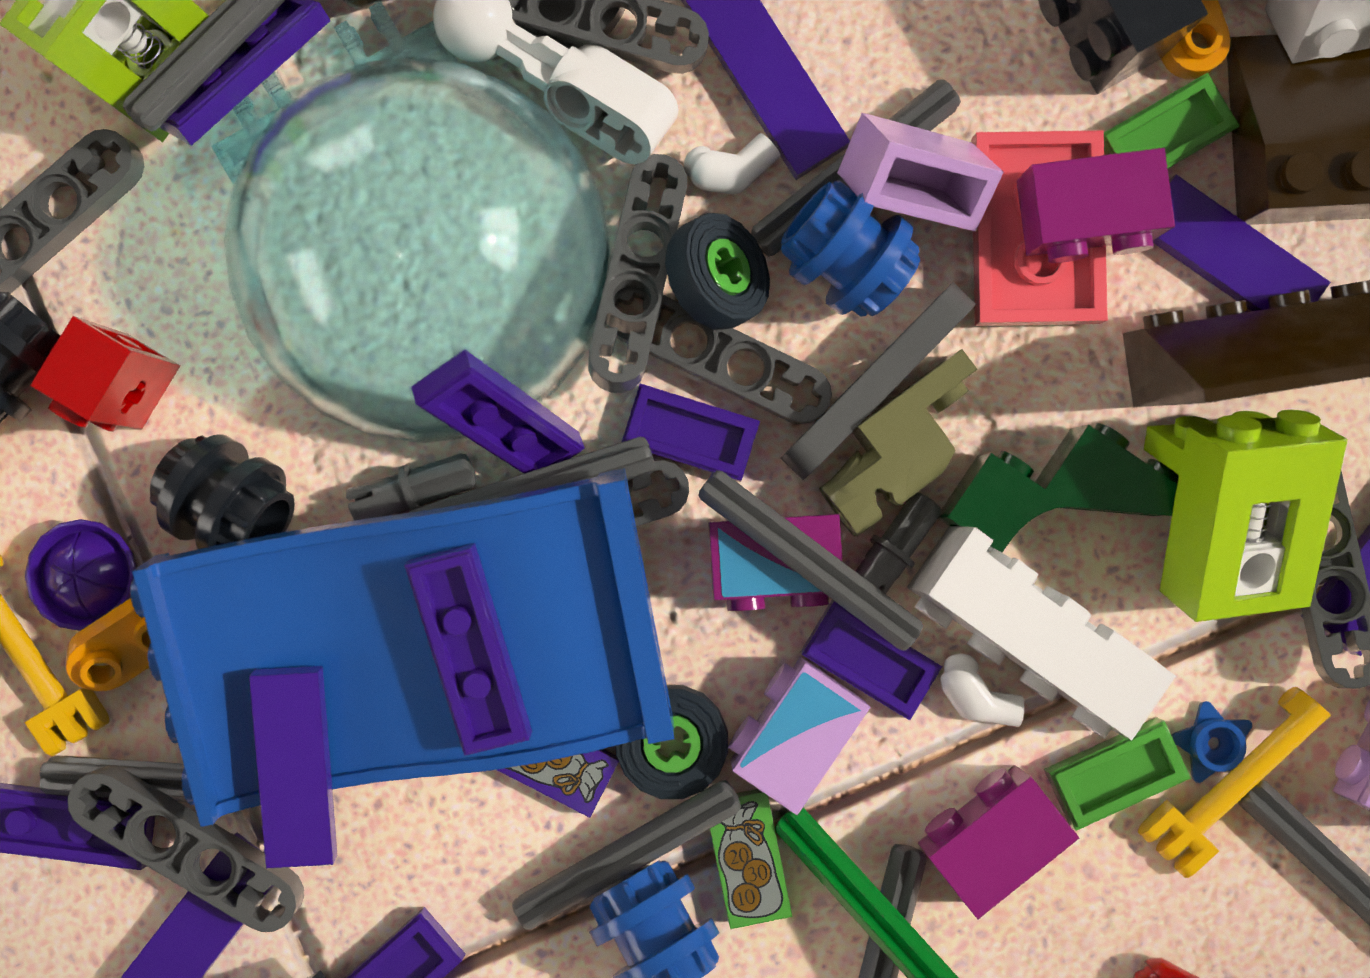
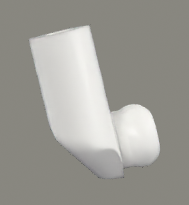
M759 133L737 155L710 150L706 146L695 147L686 155L683 167L686 174L691 178L692 183L703 191L735 195L748 188L781 155L773 142L764 134Z
M954 654L945 660V673L940 679L941 687L953 707L963 718L1015 727L1021 725L1024 716V698L1022 695L989 691L981 676L977 674L979 669L978 662L970 655Z

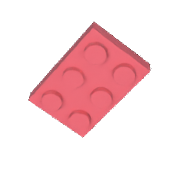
M1104 130L976 132L971 142L1004 173L976 232L973 231L975 326L1101 324L1108 321L1106 246L1088 248V257L1063 263H1049L1047 254L1026 256L1017 180L1032 164L1104 155Z

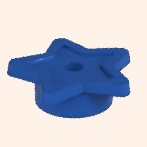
M1208 701L1200 703L1194 725L1171 735L1175 744L1190 754L1191 777L1196 783L1203 782L1216 771L1226 772L1237 767L1245 757L1247 748L1245 738L1252 729V722L1244 719L1224 720L1212 703ZM1216 737L1218 739V746L1211 749L1208 742L1211 738Z

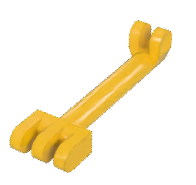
M0 554V567H1V566H3L4 562H3V558H2V556H1V554ZM0 594V644L44 708L42 712L24 723L42 750L49 756H55L66 749V741L63 735L69 742L77 743L88 736V729L84 721L91 729L98 730L109 724V715L94 691L80 688L68 696Z
M1292 687L1288 689L1278 700V704L1290 716L1183 815L1166 799L1139 826L1138 833L1148 843L1154 842L1169 828L1171 829L1156 846V851L1165 860H1172L1187 846L1189 847L1178 857L1174 864V868L1184 878H1189L1196 874L1219 852L1217 847L1204 833L1331 716L1324 707L1300 688Z

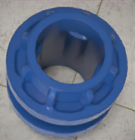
M835 181L821 187L799 211L782 237L781 253L792 261L789 274L802 285L811 283L819 276L831 284L825 302L839 315L853 311L860 317L866 315L874 316L889 306L913 277L920 263V256L918 255L919 246L911 240L913 226L902 216L894 215L880 224L870 215L874 206L864 201L863 192L857 197L844 183Z
M656 861L596 896L591 902L590 909L598 926L590 930L589 933L596 947L614 939L627 963V966L612 976L613 978H702L717 966L719 955L711 940L720 932L712 918L694 925L681 898L696 888L688 874L677 878L667 861Z

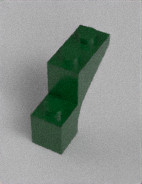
M1096 423L1094 428L1088 424L1069 430L1035 482L1030 479L1034 470L1024 461L1006 451H1001L998 457L992 453L978 455L941 509L938 519L948 526L976 527L993 540L987 549L989 553L993 549L1003 553L1013 537L1028 522L1042 513L1057 508L1144 516H1172L1179 475L1158 460L1149 459L1145 463L1126 450L1130 442L1116 430L1101 423Z

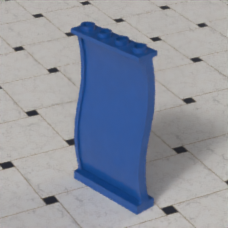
M625 468L601 472L598 476L585 480L489 500L287 531L169 555V553L159 554L132 571L134 577L131 583L132 604L137 615L145 618L151 641L148 649L149 668L153 677L157 681H161L168 704L165 711L166 731L169 739L174 744L178 743L184 764L182 772L183 794L188 804L195 805L200 827L214 825L216 820L223 815L260 806L249 676L255 669L323 666L332 790L377 782L483 772L529 765L589 753L647 738L648 744L675 739L673 713ZM475 543L532 728V734L528 741L464 756L404 565L413 558Z

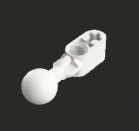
M509 0L436 1L433 14L435 31L442 45L452 55L461 60L474 63L486 62L500 56L520 68L524 80L544 92L545 105L556 121L622 162L628 164L645 162L677 119L678 104L674 95L666 86L601 46L586 44L578 49L574 46L568 49L548 36L535 37L516 25L512 19Z

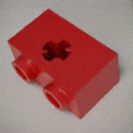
M72 316L30 386L53 399L48 406L50 411L77 426L86 428L89 422L111 432H114L117 425L143 429L181 365L127 333Z

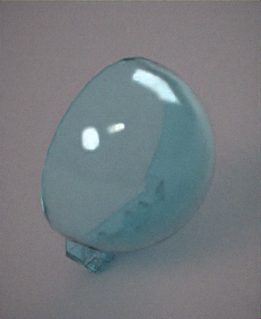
M379 1L369 7L371 11L370 18L380 35L385 36L389 46L368 57L363 48L364 43L355 27L349 25L347 20L340 23L334 29L355 65L316 81L294 99L279 73L275 70L262 82V85L269 96L273 98L278 108L259 118L254 109V103L248 95L233 108L243 128L211 146L233 184L230 192L224 234L229 292L251 344L279 381L320 414L373 437L417 443L466 439L467 437L417 406L411 386L466 349L539 403L557 391L586 353L592 339L612 256L606 207L587 160L551 113L513 84L467 64L459 63L455 55L449 52L440 42L435 31L434 21L427 23L402 38L383 3Z

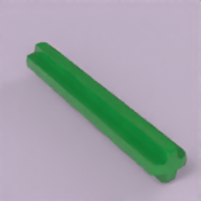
M804 807L798 815L789 810L777 822L775 826L776 833L907 978H959Z

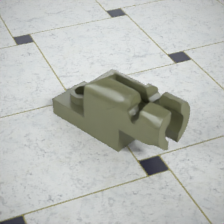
M963 349L946 358L862 421L852 433L866 452L861 455L856 450L841 469L819 488L826 502L835 514L840 515V521L853 536L858 537L882 519L883 515L877 505L875 492L883 494L887 502L898 506L942 475L956 450L926 408L932 405L936 412L940 413L969 391L962 381L978 369Z

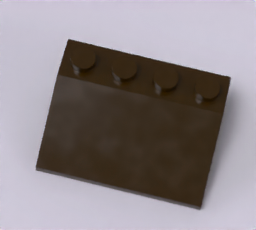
M1278 35L1231 37L1230 49L1227 54L1230 111L1239 124V127L1232 131L1237 217L1249 225L1370 219V48L1343 53L1332 58L1323 57L1292 63Z
M1370 280L1330 287L1332 299L1311 302L1309 290L1270 296L1268 297L1269 309L1247 312L1246 300L1207 306L1205 307L1207 319L1184 322L1183 310L1144 316V329L1123 333L1133 407L1210 403L1370 377Z

